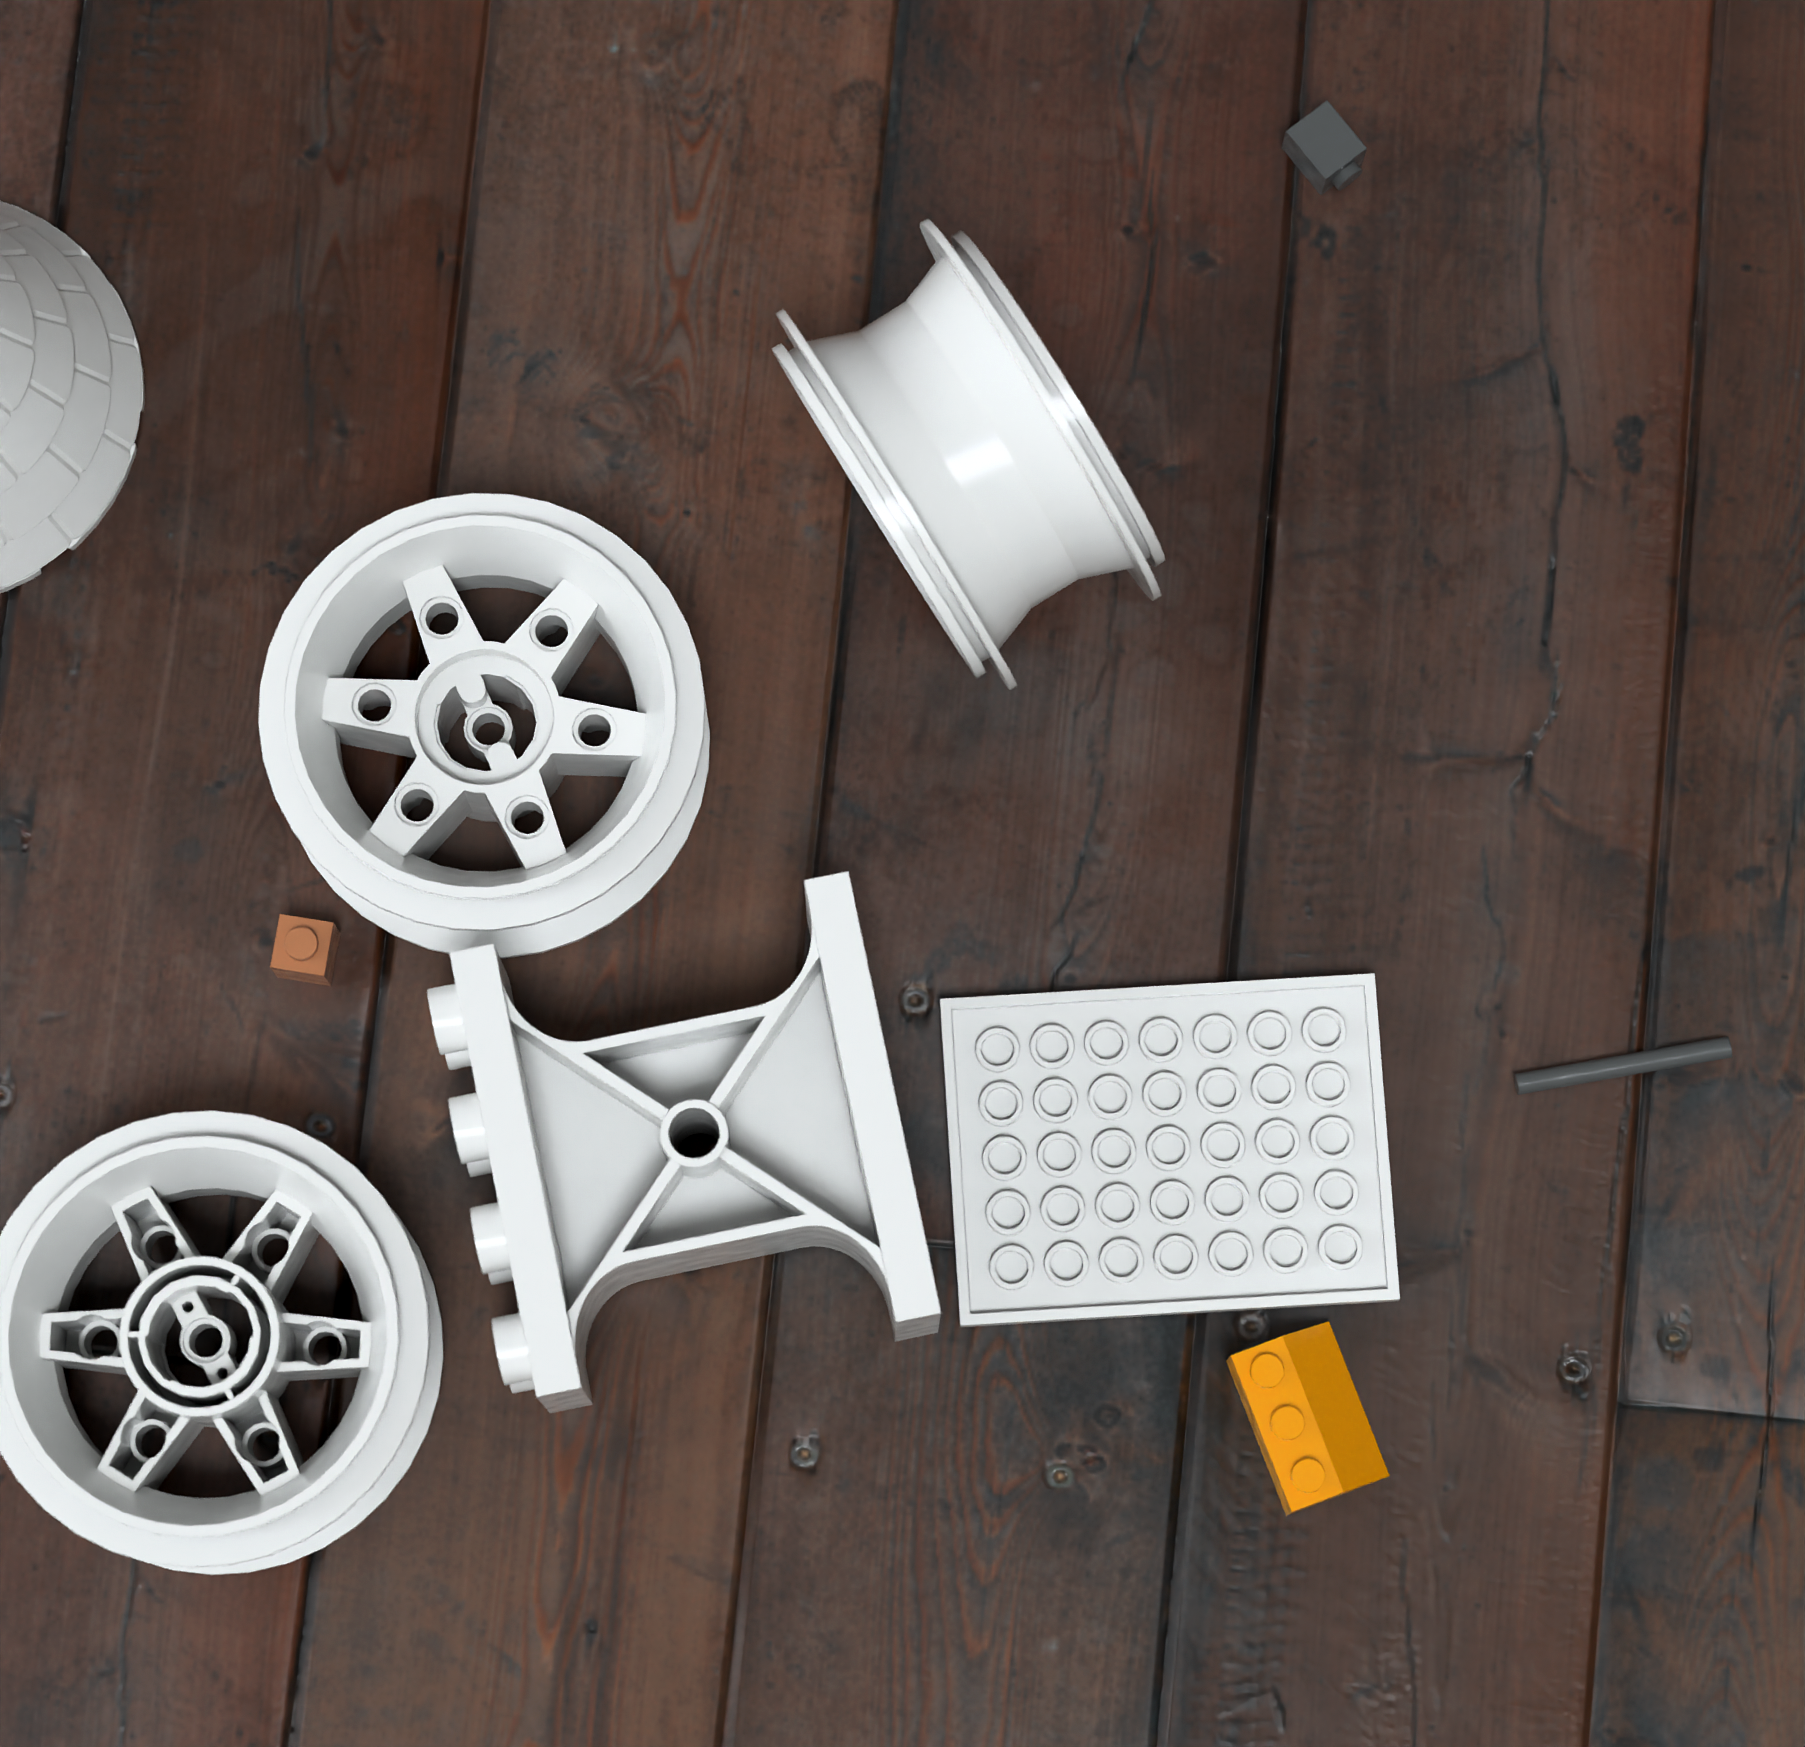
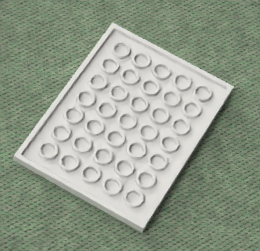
M1375 973L940 999L960 1327L1393 1302L1400 1300Z

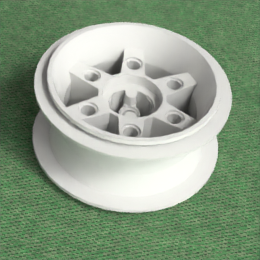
M925 219L920 223V229L936 263L904 303L859 331L811 341L804 339L789 315L782 309L776 315L794 348L787 351L783 344L780 343L772 348V351L864 504L976 678L986 673L981 662L988 659L1005 685L1011 690L1017 686V683L1002 658L999 649L1031 608L1078 579L1121 570H1127L1142 591L1153 601L1161 596V592L1147 561L1156 567L1165 561V556L1148 519L1104 441L1039 336L996 272L964 232L959 231L951 236L952 247L933 222Z
M482 493L434 498L396 510L360 529L331 551L304 580L284 611L268 649L260 683L258 725L263 762L274 796L290 827L303 845L310 861L334 892L362 917L395 937L428 950L447 954L494 944L499 957L504 959L544 953L580 941L616 921L639 903L661 880L687 842L701 808L709 772L710 729L700 660L683 614L669 589L649 564L617 535L581 514L546 501L511 494ZM476 588H511L535 593L546 599L505 643L483 641L457 591ZM412 610L430 663L422 671L417 680L353 678L358 665L373 643L389 626ZM446 612L456 616L458 624L448 634H435L429 629L432 619L440 613ZM560 627L568 631V635L561 645L547 647L540 643L546 636L554 634ZM600 634L617 653L629 675L636 697L638 712L560 697ZM492 701L515 704L523 710L531 711L536 719L533 740L518 759L513 751L517 738L512 720L504 709L494 705ZM379 706L391 707L389 714L380 721L372 722L366 720L362 715L363 710H373ZM464 712H466L467 717L463 729L469 749L475 757L488 763L489 771L464 767L453 760L444 748L445 743L448 742L450 730ZM494 722L505 728L502 739L492 745L481 744L475 739L478 729L485 723ZM603 730L611 733L609 739L600 746L592 747L586 745L581 740L582 732L591 733ZM340 743L416 758L374 824L357 804L350 790L343 768ZM564 776L626 777L621 791L603 817L589 832L565 849L549 802V798L556 792ZM424 798L434 803L431 815L425 820L411 821L406 818L408 812L415 806L420 805ZM533 811L543 815V824L534 833L524 834L514 828L516 818L525 816ZM466 817L485 822H498L521 867L494 872L465 871L441 866L428 861V859Z
M196 1111L170 1113L140 1120L97 1137L63 1159L32 1188L9 1218L0 1235V1453L17 1480L47 1512L76 1534L112 1552L174 1571L208 1575L251 1573L289 1564L332 1544L360 1525L388 1498L410 1469L427 1436L439 1398L444 1362L442 1317L434 1282L418 1245L400 1217L355 1166L324 1143L290 1126L247 1114ZM208 1195L249 1197L265 1202L223 1259L201 1256L168 1203L195 1196ZM121 1230L142 1281L131 1295L125 1309L68 1312L74 1291L87 1266L101 1248ZM319 1234L330 1243L345 1265L358 1296L363 1322L291 1314L284 1307L283 1302ZM166 1235L176 1237L178 1253L175 1258L164 1264L156 1263L151 1254L155 1241ZM282 1238L287 1240L289 1248L286 1256L276 1263L274 1267L265 1265L262 1259L265 1245L273 1239ZM208 1298L232 1299L245 1306L248 1310L254 1331L253 1337L250 1338L248 1353L240 1367L234 1357L237 1351L235 1333L229 1325L213 1316L212 1309L207 1301ZM176 1317L183 1328L180 1336V1346L183 1354L189 1361L205 1370L212 1385L207 1387L183 1386L170 1371L165 1354L167 1333ZM208 1328L219 1329L223 1338L219 1352L211 1357H200L195 1349V1340L198 1334ZM102 1330H113L118 1342L116 1350L111 1356L95 1358L91 1352L92 1339ZM325 1336L337 1337L342 1347L339 1358L326 1365L317 1364L313 1355L314 1346L317 1341ZM63 1368L128 1375L138 1389L104 1455L92 1443L76 1416L68 1396ZM359 1377L352 1401L340 1424L325 1444L304 1463L278 1400L285 1391L289 1381ZM204 1427L219 1429L257 1489L230 1497L202 1499L174 1496L157 1491L158 1487ZM153 1428H163L167 1433L163 1449L156 1456L148 1458L144 1455L141 1448L143 1436ZM265 1431H275L280 1437L279 1453L271 1460L259 1461L253 1452V1443L256 1437Z

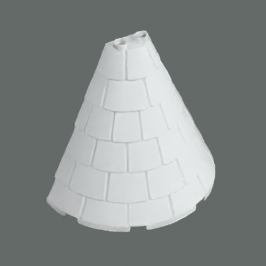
M0 201V593H3L42 574L41 568L57 558L67 548L71 550L76 549L98 526L111 508L128 477L137 453L135 440L139 427L140 413L144 412L145 384L140 347L132 322L116 290L91 260V257L65 233L44 219L17 206Z

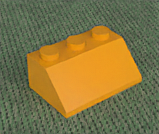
M1329 1321L1233 1354L1226 1360L1286 1516L1390 1476Z

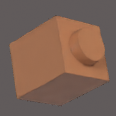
M280 914L270 968L277 978L331 986L341 933L334 922Z

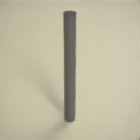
M1726 1036L1515 1073L1514 1084L1517 1094L1522 1095L1732 1058V1048L1729 1037Z

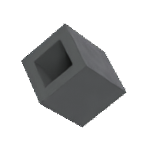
M1328 100L1289 128L1285 133L1282 149L1320 195H1323L1333 186L1338 191L1346 188L1363 172L1360 166L1363 163L1367 148Z

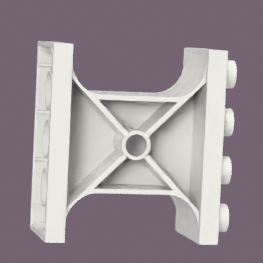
M848 871L804 880L806 918L811 945L801 973L794 983L780 996L765 1004L628 1033L581 1042L564 1041L545 1035L532 1027L515 1009L510 980L494 944L450 952L455 984L427 989L438 1049L440 1055L445 1054L449 1070L472 1066L477 1092L448 1098L461 1164L467 1165L470 1178L493 1173L498 1202L470 1208V1216L482 1273L488 1274L491 1285L514 1281L520 1313L491 1319L504 1385L510 1384L512 1394L535 1389L536 1397L549 1413L593 1405L586 1370L587 1339L597 1313L616 1292L630 1284L804 1247L832 1248L849 1255L865 1267L883 1293L889 1311L895 1342L938 1333L941 1310ZM694 1134H708L718 1140L713 1151L701 1158H687L677 1152L682 1141Z

